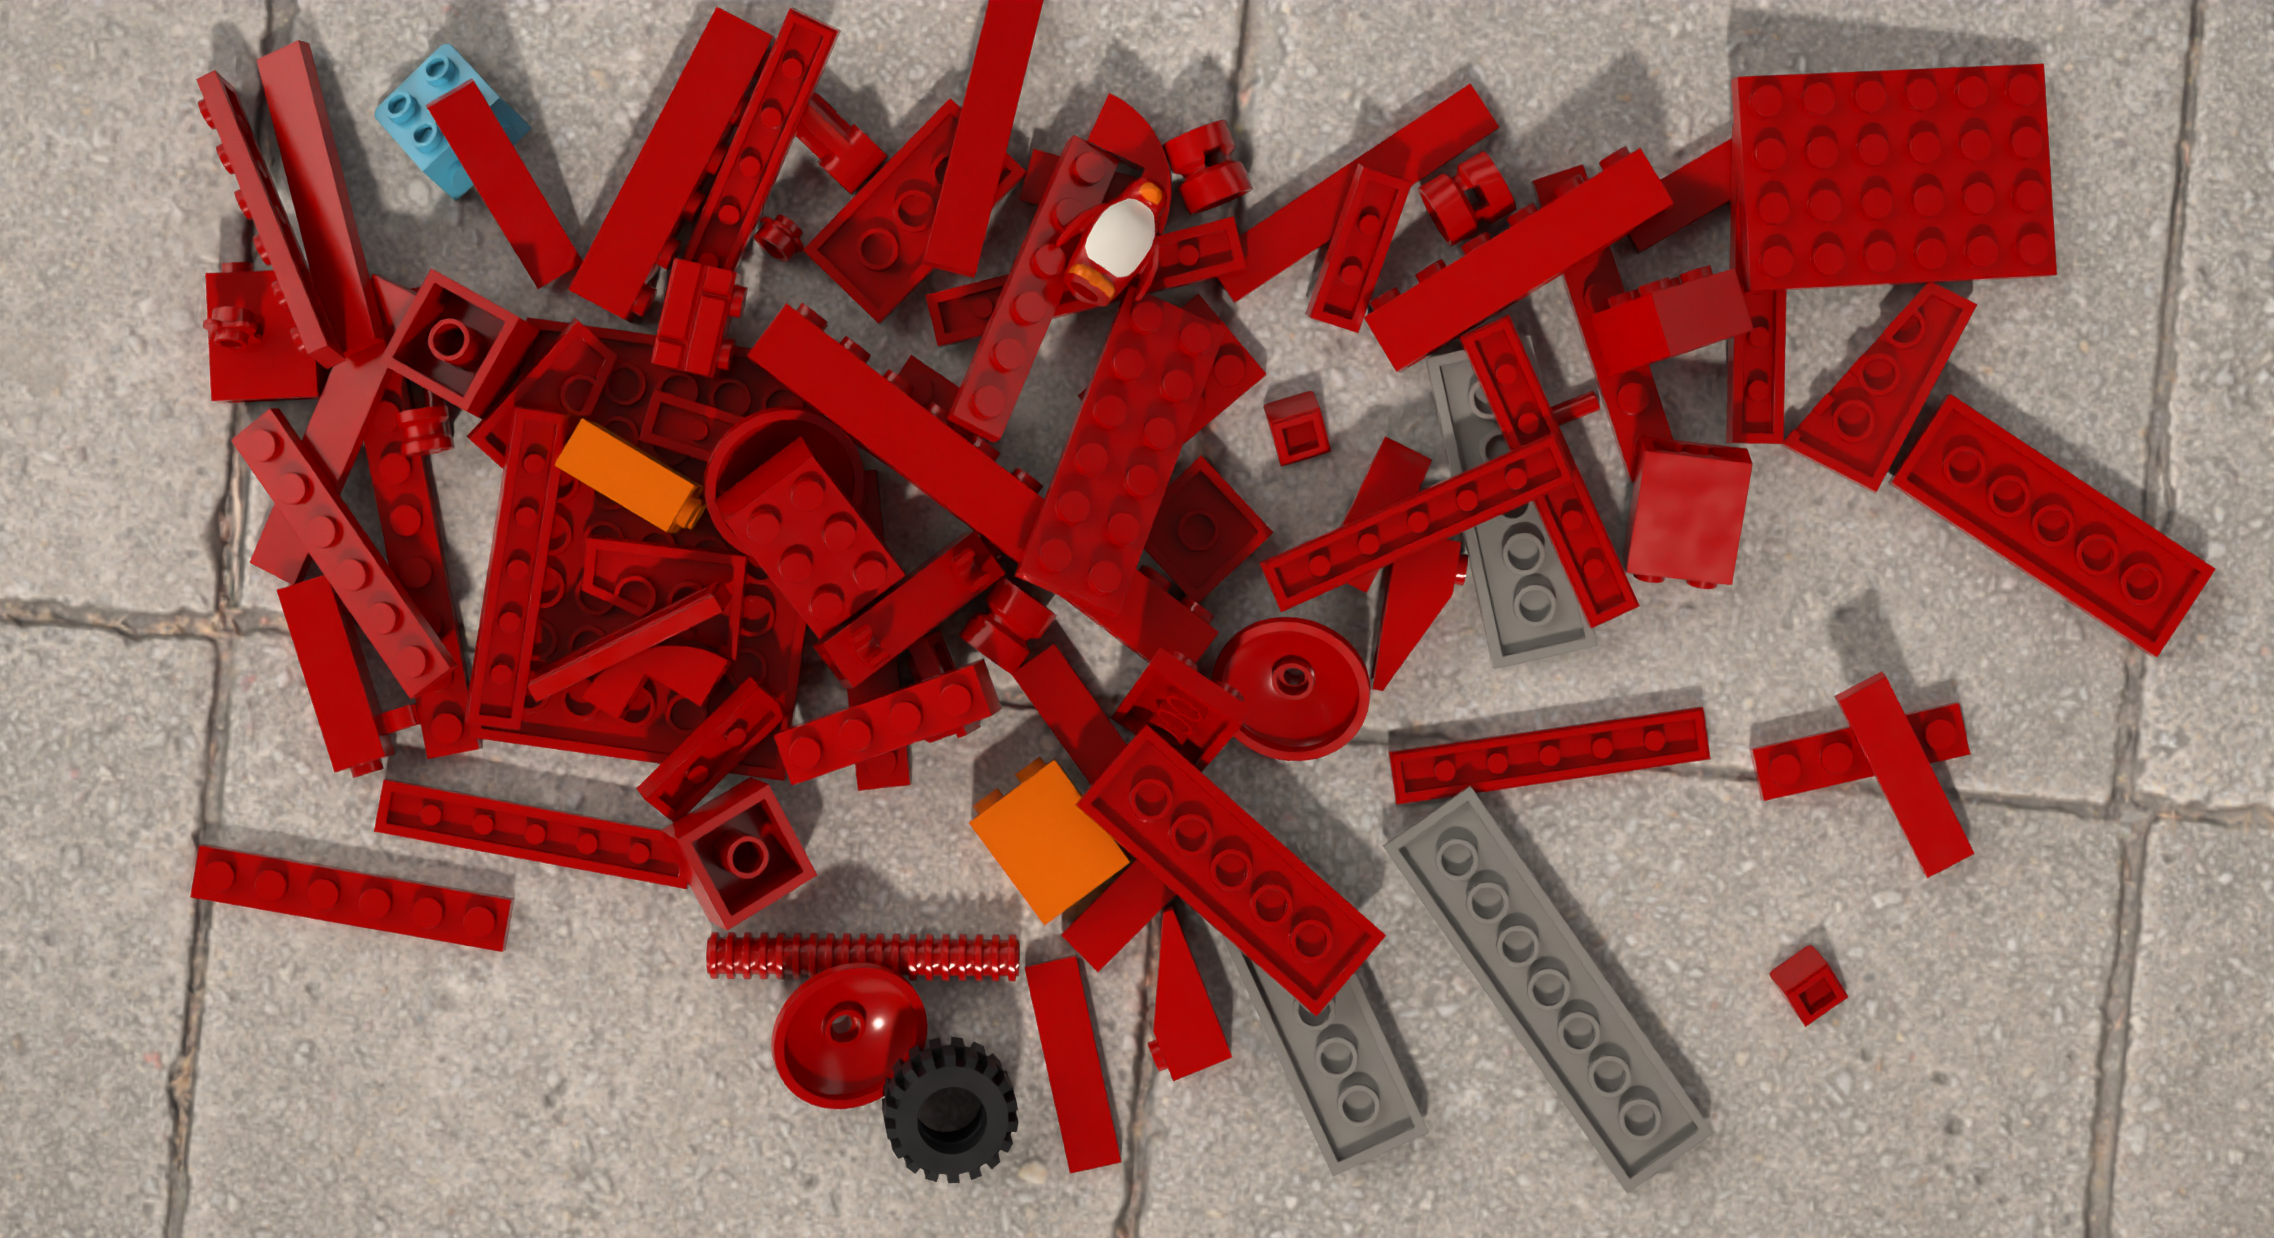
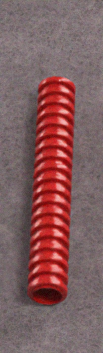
M712 932L707 940L706 967L707 974H710L711 979H718L720 974H726L727 979H735L736 974H743L744 979H752L753 974H759L760 979L767 980L769 974H776L778 980H784L786 975H792L794 980H801L802 975H809V978L824 970L838 965L872 963L892 969L900 975L909 976L910 981H916L917 976H925L926 981H933L934 976H942L943 981H950L951 976H958L959 981H966L967 976H975V981H983L984 976H991L992 981L999 982L1000 976H1008L1009 982H1015L1016 977L1019 976L1020 942L1015 934H1010L1008 940H1000L999 934H993L992 939H984L983 934H976L975 939H967L966 934H960L959 939H951L950 934H943L942 939H934V934H926L925 939H918L917 934H910L909 939H902L900 933H894L892 939H885L883 933H877L875 939L869 938L867 933H860L859 938H852L851 933H844L843 938H836L834 933H827L826 938H819L818 933H811L810 938H803L802 933H794L793 938H786L784 932H778L776 938H770L768 932H761L760 938H755L751 932H745L743 937H737L735 932H728L727 937H720L719 932Z

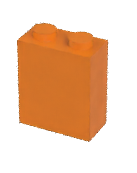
M581 419L554 464L665 532L680 534L683 528L692 529L706 508L705 500L701 499L704 494V486L599 423Z
M1039 756L1015 774L1020 782L1019 785L1004 796L996 788L974 804L972 807L978 815L972 818L969 824L1045 926L1129 864L1130 857L1119 843L1074 805L1083 794L1055 757L1046 764Z

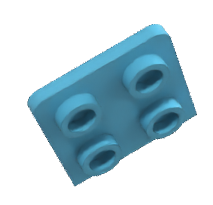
M443 44L376 108L374 116L415 164L450 197L457 201L474 184L426 105L472 78L513 146L531 127L489 86L451 44Z

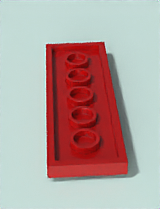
M1129 286L1122 296L1015 573V577L1112 619L1119 615L1226 331V328L1148 293L1140 301H1136L1135 294L1137 288Z
M1952 394L1945 395L1888 481L1890 485L2151 657L2157 658L2216 570Z
M1147 724L1142 726L1074 804L1314 1016L1319 1015L1386 937L1380 929Z

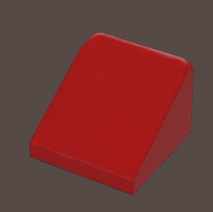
M1306 391L1269 402L1263 406L1281 467L1331 452L1320 406L1313 391Z
M1812 945L1806 946L1769 973L1772 981L1805 1027L1848 998L1847 993L1828 962Z

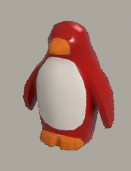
M1139 177L1131 182L1119 196L1109 202L1095 205L1083 211L1064 228L1055 243L1058 247L1067 243L1073 236L1081 234L1063 275L1065 283L1076 299L1106 307L1137 274L1140 275V279L1136 289L1135 300L1140 301L1153 282L1158 268L1159 243L1157 232L1160 217L1166 209L1168 196L1164 187L1158 181L1150 177Z

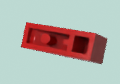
M1443 540L1389 565L1370 680L1372 690L1383 691L1452 597L1454 585H1464L1468 566V554L1460 553L1461 542Z
M1171 905L1164 908L1162 913L1153 1032L1156 1039L1148 1042V1047L1158 1071L1161 1072L1168 1069L1172 1080L1175 1081L1232 1058V1052L1174 907Z

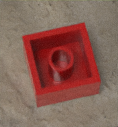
M1711 265L1682 273L1675 278L1669 279V277L1659 279L1641 285L1638 289L1607 298L1610 308L1590 315L1609 377L1688 353L1754 330L1735 268L1713 274Z
M431 268L378 362L464 411L483 419L505 394L540 329Z
M752 777L745 779L660 831L708 920L727 931L817 876L770 785Z

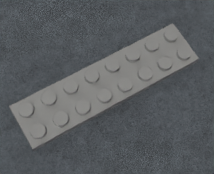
M1471 786L1449 798L1383 845L1386 852L1627 1194L1714 1133Z

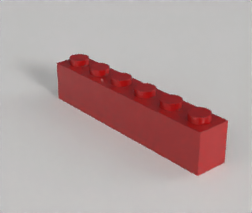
M719 7L715 8L568 289L569 291L630 323L633 322L636 314L641 317L645 316L657 294V289L651 285L661 267L668 270L672 266L674 258L677 257L682 246V242L676 238L686 220L693 223L705 203L707 195L702 193L701 190L710 173L717 176L729 150V147L725 144L734 127H739L751 99L750 97L776 41L774 36Z
M1627 146L1620 148L1599 162L1603 171L1584 182L1579 174L1569 179L1552 191L1557 198L1556 200L1539 210L1534 203L1527 205L1506 219L1510 225V228L1494 238L1491 237L1488 231L1476 236L1460 247L1465 254L1463 257L1446 266L1443 259H1440L1418 272L1415 277L1419 283L1401 294L1398 288L1394 287L1371 301L1369 304L1374 311L1364 316V319L1395 371L1402 373L1453 342L1459 336L1466 334L1675 206L1673 200L1642 149L1639 148L1630 153Z

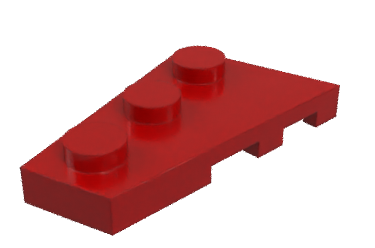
M574 318L466 437L503 469L513 405L565 412L570 415L565 441L566 446L581 419L587 420L588 415L592 414L617 355L579 320Z

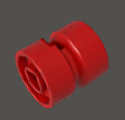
M1219 120L1200 126L1162 145L1172 173L1182 175L1184 179L1179 190L1189 215L1211 210L1253 190L1243 162L1233 160L1231 156L1236 149V144L1226 120Z
M1484 150L1457 165L1454 177L1443 173L1418 187L1419 195L1429 216L1450 247L1476 234L1479 222L1483 221L1491 225L1517 210L1505 180ZM1472 188L1478 199L1472 205L1464 191Z
M1002 576L985 598L989 608L988 611L975 612L959 633V636L992 662L1014 675L1030 653L1027 645L1029 638L1040 639L1057 615L1011 580Z

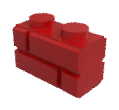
M674 258L650 363L717 380L720 369L729 370L736 343L735 339L728 338L732 317L741 318L748 291L747 287L740 285L741 275L734 271Z

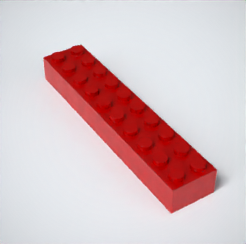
M786 303L748 352L747 357L749 361L816 412L823 414L837 424L849 437L977 534L987 537L998 550L1019 565L1044 501L1038 495L1044 486L1019 467L1015 468L1012 473H1009L995 461L1001 453L976 434L967 441L952 429L955 423L946 419L949 413L934 402H931L925 409L909 397L914 387L890 369L883 376L867 365L871 354L849 337L845 336L840 343L824 332L828 322L807 305L801 303L797 310H795ZM1141 565L1138 570L1136 569L1120 613L1114 619L1062 597L1147 663L1152 660L1161 647L1168 653L1170 651L1180 652L1196 664L1219 633L1209 625L1215 617L1213 614L1190 597H1184L1179 602L1168 594L1167 590L1172 583L1148 565Z

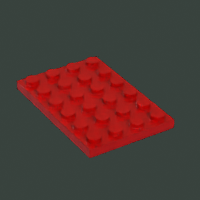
M2044 63L1739 76L1731 79L1744 293L1923 284L1930 282L2040 278L2057 275Z

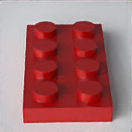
M951 98L939 108L803 249L879 325L935 269L934 267L922 265L961 112V108ZM1007 152L992 209L1027 174Z
M1160 647L1122 700L1111 719L1135 735L1144 724H1147L1202 773L1239 730L1253 708L1243 702V695L1231 685L1221 681L1214 683L1197 672V665L1189 657L1177 651H1170L1168 653Z

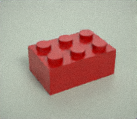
M802 436L798 437L715 499L726 524L819 639L905 576L892 551Z

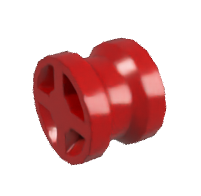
M448 406L417 408L395 414L396 425L403 430L405 439L400 446L402 457L429 455L455 448L453 437L447 433L445 422L449 418Z

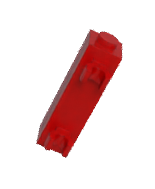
M975 531L962 533L812 646L843 688H855L1004 576L1005 572L998 564L1002 560V555L998 548L984 535L979 537Z
M325 575L277 589L280 604L334 773L350 769L352 777L356 778L384 769L381 759L395 755L389 734L420 724L416 703L382 713L351 613Z

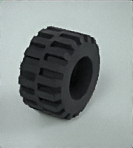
M940 1037L930 1039L929 1049L921 1051L918 1044L909 1049L910 1059L904 1062L899 1058L892 1067L893 1078H886L883 1087L885 1098L882 1099V1112L887 1138L890 1139L892 1150L897 1158L904 1157L906 1168L915 1174L920 1168L923 1169L925 1179L937 1182L939 1174H945L948 1184L960 1183L959 1174L969 1172L970 1178L973 1180L982 1176L980 1170L982 1165L987 1164L991 1169L1000 1163L999 1151L1002 1150L1008 1153L1013 1144L1011 1132H1017L1019 1122L1016 1114L1018 1106L1007 1071L1002 1069L1000 1060L993 1053L987 1056L984 1046L973 1041L971 1047H966L963 1038L951 1037L950 1045H942ZM943 1088H963L974 1093L980 1099L981 1105L976 1117L967 1126L956 1131L941 1132L927 1127L918 1116L924 1101L931 1094Z

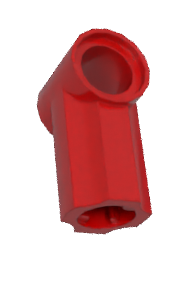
M814 92L796 137L819 158L817 163L852 195L888 156L855 124L850 126L825 99Z

